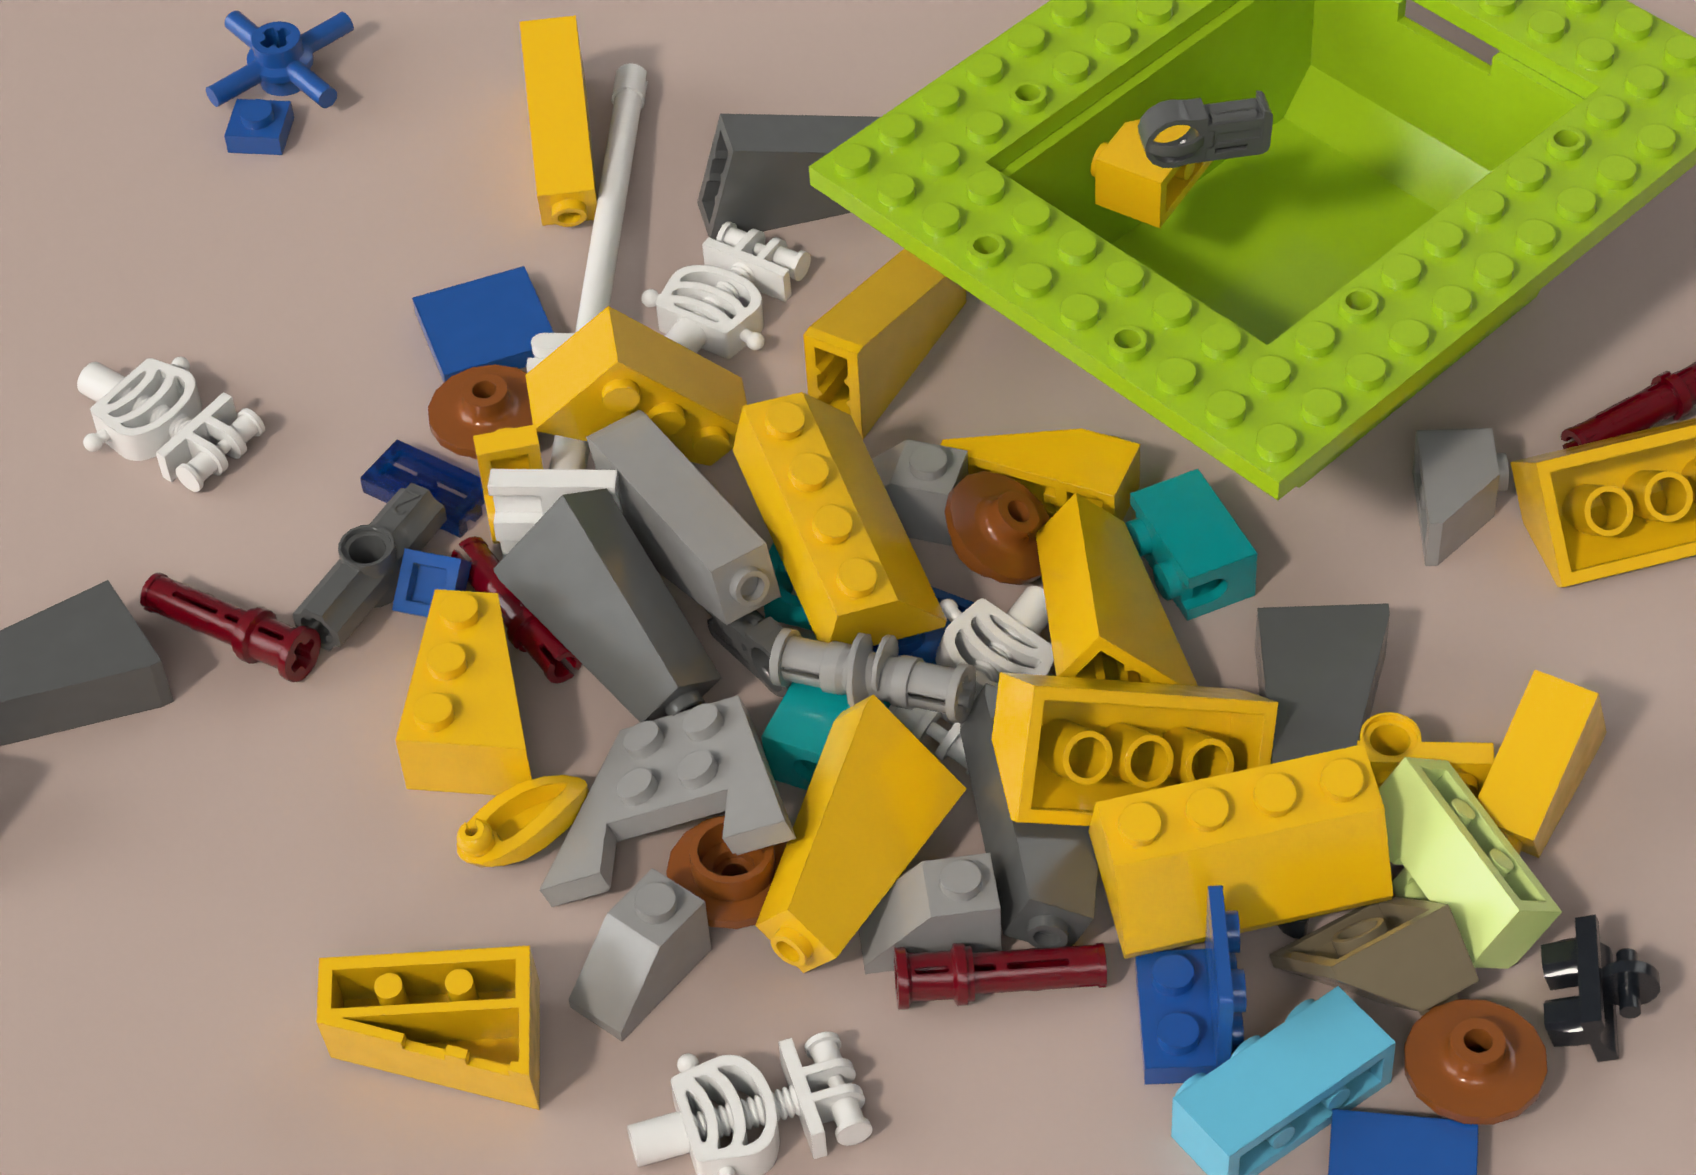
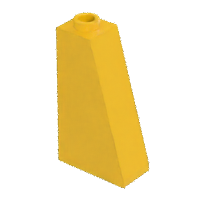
M576 15L520 21L536 191L542 226L554 224L563 227L576 226L584 221L594 220L597 206L586 81Z
M903 249L809 326L803 334L808 395L850 414L863 440L966 304V290L906 249Z
M1075 493L1036 533L1056 676L1198 686L1125 522L1080 494Z
M874 694L841 712L833 722L793 826L796 839L790 840L786 844L755 925L770 940L774 952L783 961L796 966L803 973L839 956L967 789Z

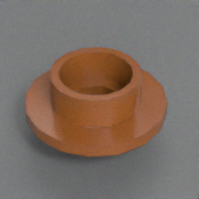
M494 364L472 367L451 376L435 390L428 405L430 431L439 444L459 456L471 457L477 460L473 440L474 435L491 433L502 428H518L533 425L525 377L527 373L515 367Z
M981 471L966 475L948 493L944 511L952 547L959 559L971 571L983 577L992 578L1000 583L1023 585L1038 580L1042 575L1036 533L1050 519L1042 502L1024 485L1004 474Z
M725 815L706 819L683 834L670 852L666 874L669 879L705 901L708 926L740 929L756 925L787 842L740 855L733 854L722 839Z
M1457 999L1433 1007L1414 1023L1404 1044L1405 1076L1416 1097L1436 1114L1463 1124L1494 1125L1518 1117L1537 1101L1547 1078L1546 1047L1534 1026L1513 1009L1488 1000Z

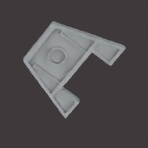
M737 695L713 703L700 704L693 709L679 712L675 716L669 715L652 721H643L619 731L540 888L541 893L551 907L608 892L611 888L617 842L725 811L722 839L733 854L740 855L796 839L751 715L740 697Z

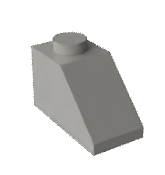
M1493 428L1417 430L1412 474L1425 566H1438L1489 522L1495 515L1497 492L1507 491L1508 458L1506 453H1496Z
M907 439L872 458L908 538L952 546L944 511L948 493L968 475V451Z
M983 853L921 861L897 879L859 928L865 974L894 971V947H905L908 953L950 951L954 943H964L965 946H971L972 953L1002 951L1001 909L991 854Z
M652 868L607 913L569 997L570 1007L620 1041H623L712 950L705 901Z

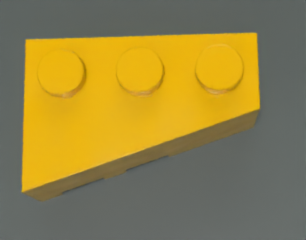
M607 306L525 375L533 425L535 424L537 432L587 441V436L641 410L690 462L708 466L713 465L733 449L742 406L747 405L741 377L610 306Z
M439 589L434 591L395 739L406 789L498 795L518 783L532 780L498 593Z
M530 945L319 958L316 1023L331 1058L540 1110V980Z

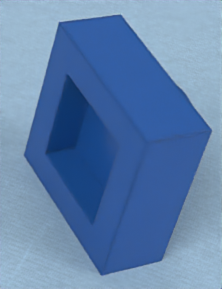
M237 99L224 135L228 153L283 155L294 121L291 101Z
M405 548L392 610L427 618L435 589L466 591L472 562Z

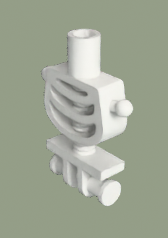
M727 221L720 228L716 240L708 237L702 244L704 265H691L677 270L671 276L661 294L656 290L648 289L643 292L641 300L646 307L652 308L656 306L659 330L666 334L665 337L695 353H698L702 348L730 359L745 346L754 351L763 348L765 339L761 332L764 327V316L760 292L786 302L792 295L790 277L796 281H800L805 277L811 262L810 254L803 250L796 252L788 249L787 242L777 237L772 238L765 245L766 238L764 232L754 228L746 232L738 229L735 223Z
M176 357L171 365L148 358L126 377L99 362H91L81 371L77 382L79 392L96 401L90 408L97 432L86 435L83 440L84 447L88 451L96 452L101 449L102 444L106 443L119 455L128 460L143 461L157 456L162 477L170 482H173L178 477L181 483L193 492H198L204 486L203 482L210 475L219 476L228 469L229 465L225 455L239 459L246 453V443L254 436L258 437L264 433L265 425L261 418L251 409L243 408L237 415L232 396L224 392L202 411L195 378L189 372L190 363L185 357Z
M1034 585L1028 586L1007 613L984 598L978 599L963 613L952 599H944L939 603L946 619H949L951 623L946 628L938 646L936 663L937 665L955 668L959 663L973 665L976 670V693L974 700L986 683L998 687L1000 672L1055 676L1049 673L1054 662L1052 644L1039 636L1048 624L1043 588ZM890 705L889 710L908 729L913 731L912 734L920 742L926 735H929L940 743L935 751V756L942 761L949 756L967 769L966 774L969 775L960 734V723L948 721L945 713L916 707L913 710ZM940 717L953 725L949 731L937 724Z
M821 1032L808 1039L804 1048L807 1056L813 1059L814 1064L804 1067L801 1065L792 1038L778 1041L781 1067L789 1089L787 1087H783L781 1091L775 1089L774 1093L770 1090L766 1079L759 1069L741 1056L722 1055L699 1064V1060L695 1055L690 1053L683 1054L677 1062L680 1073L671 1078L676 1112L627 1125L637 1166L642 1167L690 1153L696 1175H764L774 1166L777 1160L780 1146L778 1128L780 1118L786 1120L787 1116L793 1118L795 1114L799 1116L813 1159L827 1156L823 1123L835 1120L837 1126L835 1136L841 1145L849 1146L863 1142L871 1135L873 1129L870 1121L864 1118L861 1111L865 1103L862 1089L860 1086L852 1084L856 1076L853 1064L850 1060L841 1056L839 1050L841 1048V1040L839 1035L835 1032ZM736 1090L742 1091L750 1097H747L746 1101L740 1099ZM710 1099L719 1105L717 1109L713 1107ZM759 1124L765 1126L761 1136L756 1141L748 1144L747 1130H751L752 1126L758 1128ZM730 1132H732L733 1139L731 1144L721 1148L720 1138L723 1137V1134L729 1136Z

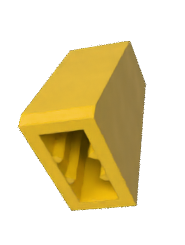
M1536 669L1532 674L1477 800L1519 855L1522 851L1539 858L1599 750L1607 731L1599 693Z

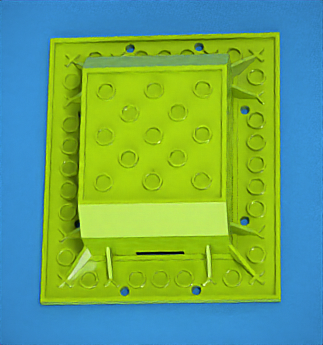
M1050 0L810 165V185L1278 501L1293 488H1300L1535 299L1545 285L1696 165V38L1627 0H1412L1498 49L1500 52L1492 57V65H1489L1405 16L1406 0ZM1256 91H1262L1265 94L1273 114L1269 150L1259 155L1212 161L1161 228L1095 204V177L1091 175L1092 159L1097 148L1103 142L1109 143L1125 122L1139 120L1149 108L1159 102L1170 99L1188 100L1201 98L1205 105L1256 98Z

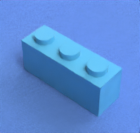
M1337 986L1318 1000L1307 999L1301 1002L1290 1012L1284 1023L1263 1037L1255 1035L1245 1040L1237 1047L1229 1060L1210 1073H1197L1186 1080L1172 1100L1171 1137L1207 1175H1258L1330 1125L1332 1109L1352 1110L1391 1083L1396 1042Z

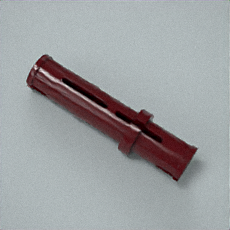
M1696 362L1673 374L1670 371H1665L1652 379L1651 385L1644 390L1599 412L1582 423L1562 431L1561 440L1565 442L1572 438L1575 440L1562 445L1563 449L1650 429L1673 417V420H1679L1691 413L1693 405L1696 404Z
M476 536L461 541L459 546L471 558L470 562H472L468 582L476 592L498 593L503 623L507 628L508 640L516 649H519L521 652H527L543 670L544 675L551 683L558 684L571 679L574 674L561 660L566 658L572 667L578 671L582 663L498 579L493 569L500 561L488 548L487 543L481 537ZM453 550L451 557L466 560L459 551Z

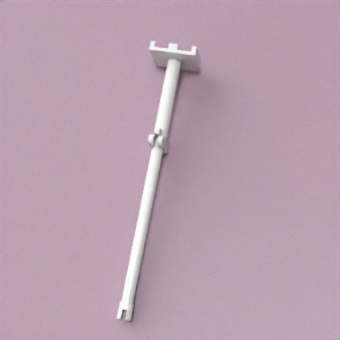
M624 64L616 71L611 100L613 110L575 333L607 306H610L640 110L645 103L648 81H646L647 71L637 64ZM539 333L535 335L531 340L532 352L535 357L527 359V373L575 333ZM557 435L554 438L549 469H491L487 487L489 496H493L495 507L493 524L496 541H500L502 559L564 494L607 488L623 514L618 471L587 470L590 451L588 442Z

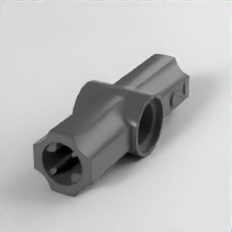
M410 483L407 488H400L370 524L360 525L345 533L338 543L340 559L293 613L296 628L299 626H309L315 629L320 635V648L331 651L335 646L341 647L373 608L383 607L394 601L405 548L421 551L447 521L444 505L432 496L429 489Z

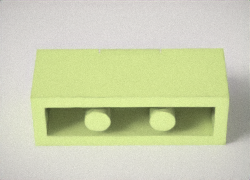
M1404 757L1379 787L1385 808L1390 862L1396 865H1404L1403 870L1392 881L1393 892L1396 897L1448 904L1474 968L1508 969L1525 955L1562 911L1449 761Z

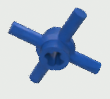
M232 11L227 15L224 22L225 27L251 49L247 54L246 66L206 87V94L215 107H219L258 84H261L262 89L266 93L274 96H288L302 91L322 108H328L335 103L337 91L310 69L314 62V52L354 30L353 23L345 12L338 13L303 34H300L299 29L295 25L288 22H271L258 27L240 11Z

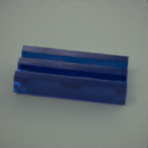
M398 439L360 477L363 492L385 503H388L400 488H407L410 483L429 489L432 496L443 504L446 510L447 521L440 529L459 538L468 531V520L476 522L483 515L481 506L485 504L480 477ZM394 464H400L410 470L417 472L418 474L415 476L405 470H402L394 466ZM437 482L453 490H456L466 495L467 497L463 498L446 489H443L438 486Z

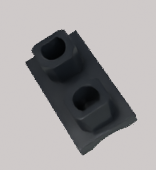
M1596 914L1576 917V937L1541 945L1542 968L1550 991L1577 986L1579 989L1578 996L1546 1000L1543 1003L1545 1028L1554 1047L1590 1044L1598 1062L1619 1059L1616 1005L1619 1006L1620 1015L1624 1018L1630 1019L1640 1016L1641 1005L1649 1003L1660 993L1659 972L1654 966L1644 961H1639L1636 950L1630 948L1617 951L1616 961L1613 962L1611 948L1600 942L1599 921Z

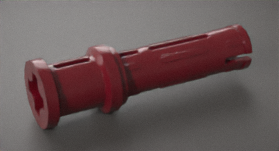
M163 573L151 575L142 588L140 604L144 606V610L159 614L194 631L229 644L241 661L248 664H255L259 661L278 669L279 675L290 682H299L306 678L317 662L321 639L319 633L309 626L295 628L278 621L276 614L264 607L251 608L246 611L211 594L201 592L168 578Z
M1102 942L1096 943V945L1029 948L972 953L971 946H965L964 943H954L950 951L908 953L905 947H894L898 1010H906L910 1008L912 1002L951 999L954 1000L957 1006H966L969 1002L975 1001V994L1095 986L1106 988L1107 962L1105 947Z

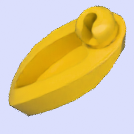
M569 775L543 776L518 783L498 794L484 805L467 824L464 822L459 827L456 836L457 854L466 863L481 868L505 866L528 859L546 848L574 823L589 793L586 781L580 777Z

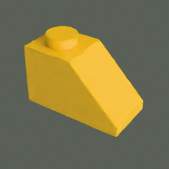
M1140 119L1125 122L1109 143L1103 142L1097 148L1092 159L1091 175L1095 177V204L1161 228L1212 161L1191 163L1176 168L1156 166L1147 158L1138 133ZM1188 125L1169 127L1160 132L1154 141L1167 143L1177 140L1185 135L1191 127Z

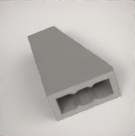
M638 410L586 437L596 470L618 471L623 516L660 574L726 625L781 597L766 542L644 412Z

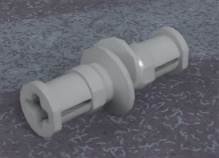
M783 628L775 638L769 659V675L773 685L788 687L792 682L819 687L822 692L836 695L847 694V701L850 707L874 694L882 703L886 701L892 706L913 710L916 707L945 713L948 721L960 724L967 719L971 711L976 693V670L973 665L959 663L955 668L926 663L922 658L898 656V640L894 635H885L879 644L877 652H873L874 647L871 634L858 633L852 644L834 640L827 643L802 638L798 630Z

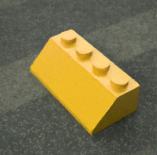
M803 392L742 406L733 453L817 641L830 643L834 640L852 644L858 633L871 634L873 646L879 645L882 638L887 634L894 635L898 640L944 628L947 619L852 416Z
M1696 418L1510 462L1523 524L1557 587L1563 588L1696 555Z
M1000 672L992 743L1011 820L1020 823L1090 826L1095 803L1098 801L1268 765L1271 763L1279 702L1242 689Z
M1364 744L1095 803L1088 832L1124 959L1204 942L1206 938L1208 886H1223L1225 911L1238 910L1240 933L1391 900L1393 897L1385 808Z

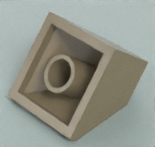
M1393 896L1388 901L1358 907L1269 954L1275 968L1335 988L1339 986L1344 991L1389 1006L1418 1011L1420 1015H1425L1433 1007L1459 999L1458 992L1480 981L1449 905Z

